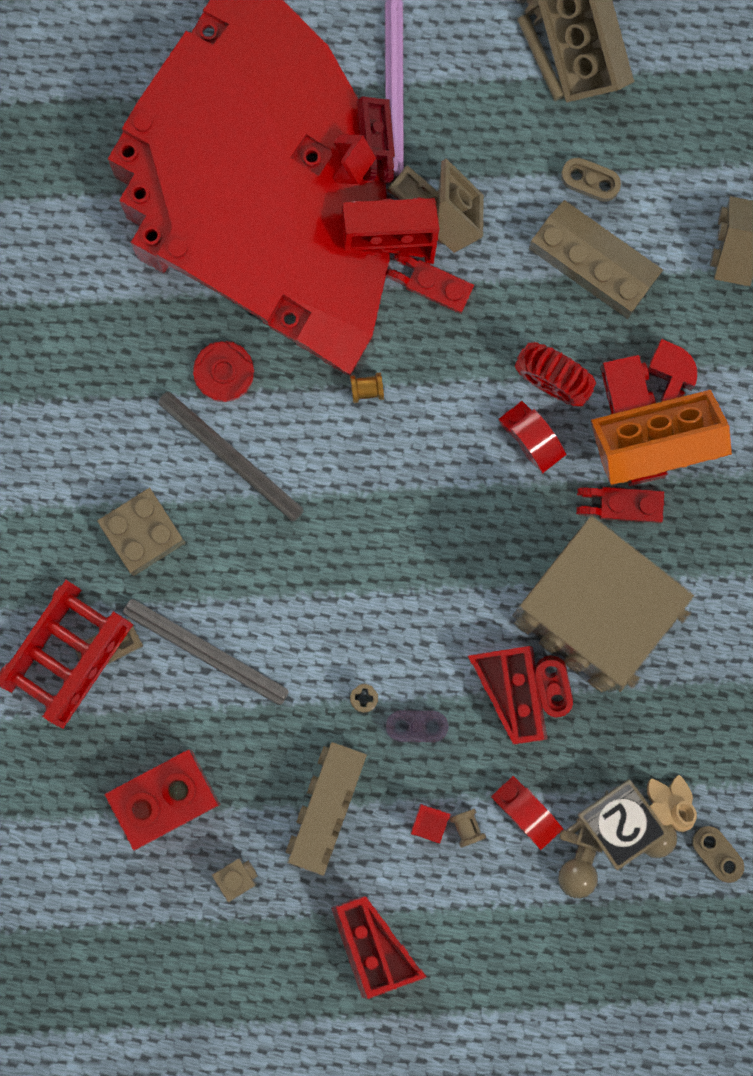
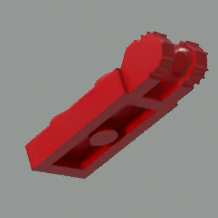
M398 254L394 255L393 259L397 263L414 269L411 278L397 270L388 269L387 278L406 286V289L462 314L474 284L421 260L417 261L410 256L408 260L398 259Z
M603 487L602 489L578 488L577 495L581 497L601 498V508L591 506L577 507L576 514L592 515L607 520L663 522L664 491Z

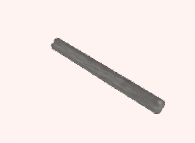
M169 391L161 396L158 403L164 410L291 521H296L302 515L303 508L177 397Z
M131 599L126 604L123 610L125 616L277 705H281L285 701L289 692L285 687L136 600Z

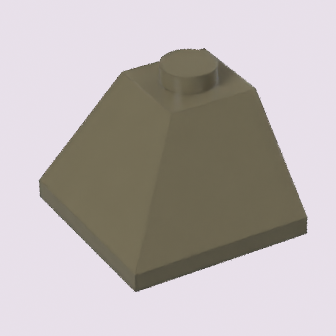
M448 159L442 160L436 207L440 228L438 241L455 253L483 237L484 195Z

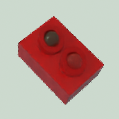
M191 749L104 794L134 851L220 806L211 785Z

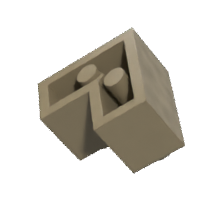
M730 196L727 207H721L718 217V225L720 226L717 241H721L719 249L714 248L712 251L710 266L715 267V280L751 286L753 279V200Z

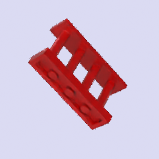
M65 580L54 591L50 604L14 657L0 671L1 688L13 693L15 688L19 687L46 706L43 718L64 729L134 625L114 611L106 618L79 600L77 597L82 590L68 580ZM69 608L99 628V633L92 643L88 644L59 624ZM52 634L81 653V659L74 669L70 670L42 650ZM34 660L64 680V685L57 695L52 696L24 676Z

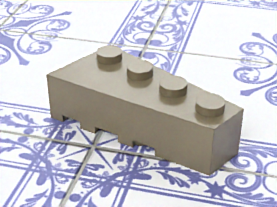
M331 742L330 747L323 746L317 763L323 765L319 777L313 776L307 793L312 795L308 807L304 805L301 807L296 823L301 825L297 837L291 835L285 852L290 854L288 863L324 876L367 754Z

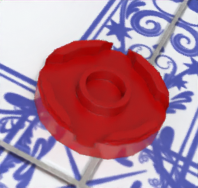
M221 341L210 343L199 352L194 361L193 375L196 386L204 396L213 401L230 402L237 400L249 390L253 383L254 366L251 356L243 347L234 342Z

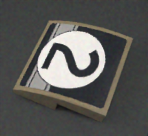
M630 779L577 815L593 840L598 843L617 871L669 835L659 818Z

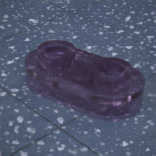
M400 710L388 717L386 731L390 738L398 742L433 743L442 740L446 736L448 721L443 714L437 711ZM403 720L407 723V730L405 732H398L396 730L395 724L397 721ZM429 721L437 722V732L430 733L427 730L426 726Z

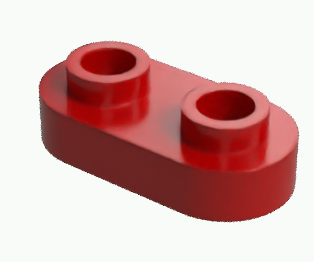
M554 655L545 656L537 662L535 668L543 710L548 715L563 717L573 707V695L567 667L561 658ZM553 666L557 670L554 673H548L545 669ZM554 695H560L563 697V699L561 701L556 702L552 699V697Z

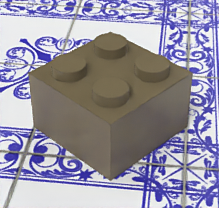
M150 487L97 520L124 565L133 576L186 543Z

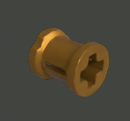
M377 372L375 376L356 378L355 375L350 376L353 403H358L360 399L376 397L379 400H384L381 372Z

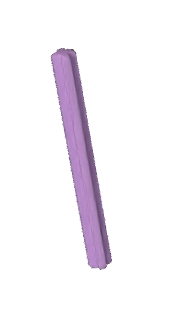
M402 0L385 1V99H389L395 151V157L393 158L394 176H398L404 169Z

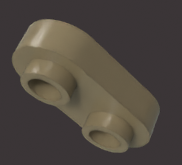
M582 158L568 160L561 172L562 182L567 188L602 202L613 200L621 188V180L616 172ZM578 171L581 173L582 178L574 180L571 177V173ZM602 182L608 183L610 190L602 191L599 184Z
M703 826L695 831L692 837L693 849L714 876L726 883L739 880L744 873V862L725 836L717 828L711 826ZM707 836H711L714 839V845L711 848H706L704 845V839ZM727 861H731L734 864V869L730 873L724 870V864Z

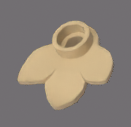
M678 775L668 787L655 779H650L647 784V794L653 803L650 807L663 825H672L675 830L680 832L691 829L697 819V813L692 805L693 795L685 780Z

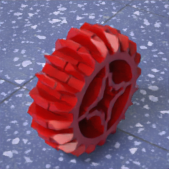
M537 342L527 343L525 348H522L515 363V368L519 375L523 376L531 385L567 405L583 406L594 392L593 389L596 381L592 374L588 373L587 369L581 367L579 363L565 356L562 352H558L544 344Z

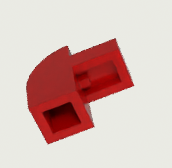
M660 340L649 363L648 372L668 381L660 402L683 397L685 392L680 390L681 387L692 391L696 385L698 374L694 359L685 349L666 340Z
M523 401L498 419L501 426L519 443L527 459L542 473L567 455L547 422L535 409L531 410Z
M514 776L491 796L495 803L540 850L563 830V827L545 806Z

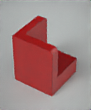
M339 135L334 145L342 157V165L333 178L336 183L359 184L376 157L363 135Z
M420 804L410 834L440 844L451 814Z

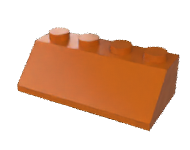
M711 390L591 419L602 466L611 485L732 455L730 426Z

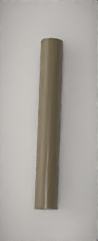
M523 15L517 21L554 101L562 99L564 97L562 87L528 15Z

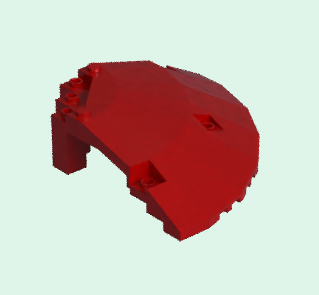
M210 0L203 8V13L192 32L185 31L136 103L122 127V135L108 157V162L115 178L128 185L119 200L124 214L128 220L140 226L130 243L140 261L162 273L166 272L168 266L174 268L260 318L270 329L296 342L297 346L321 358L326 364L351 376L373 337L390 262V253L382 252L380 257L344 251L341 227L342 203L356 200L364 202L387 199L386 182H382L379 173L380 160H377L378 170L374 181H365L363 177L359 184L336 183L333 178L342 165V157L334 145L335 140L339 135H360L357 109L358 97L330 47L284 0ZM211 28L214 30V34L207 37L203 34L204 30ZM314 153L318 156V159L315 162H309L306 159L307 155ZM287 315H293L296 321L289 325L284 322V318Z

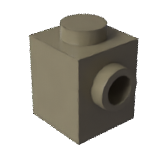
M240 857L214 873L212 877L226 900L230 902L256 886L257 883L254 879L258 877V874L249 860L244 862Z

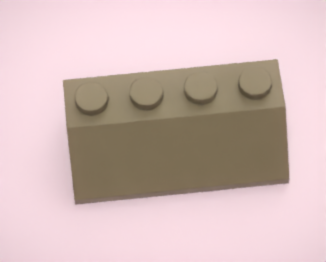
M538 0L566 103L617 91L634 82L612 0Z
M565 200L547 218L531 240L529 250L627 319L663 271L662 268Z

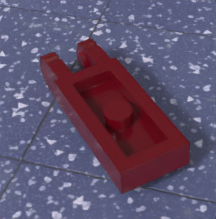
M362 96L357 100L360 135L364 136L376 157L364 175L365 181L375 180L378 170L377 160H381L379 167L382 182L391 183L394 178L393 158L395 157L390 102L389 99Z

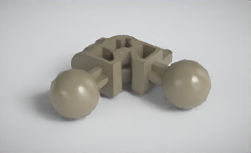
M578 818L575 824L567 830L560 832V839L562 841L578 845L575 858L568 860L562 865L558 874V882L566 895L580 899L593 893L597 886L598 874L592 864L596 852L602 853V849L593 840ZM663 825L669 835L647 849L644 854L652 858H663L673 852L677 845V833L672 825Z

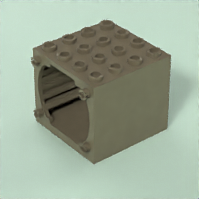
M591 515L512 616L516 619L514 625L527 635L533 632L541 638L538 644L551 654L557 651L564 656V662L568 668L577 674L583 671L588 675L590 679L587 682L601 693L603 691L606 692V690L608 692L615 690L621 692L626 685L630 686L631 689L636 685L635 682H638L640 677L634 673L665 633L673 626L672 624L677 619L684 623L691 614L685 608L695 595Z

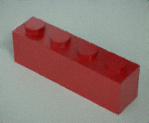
M639 355L604 362L601 365L600 370L611 414L656 403L653 392H648L646 380H649L646 362L641 363ZM665 471L656 475L629 480L627 483L628 486L663 479L668 475V472Z

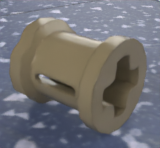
M360 684L352 690L350 702L357 711L362 713L370 712L377 705L378 694L371 685ZM362 690H368V695L373 697V702H367L366 707H361L360 701L355 700V696L361 695Z
M475 808L449 818L450 822L455 824L461 839L459 842L460 848L486 838L485 833H481L476 821L475 814L477 812Z

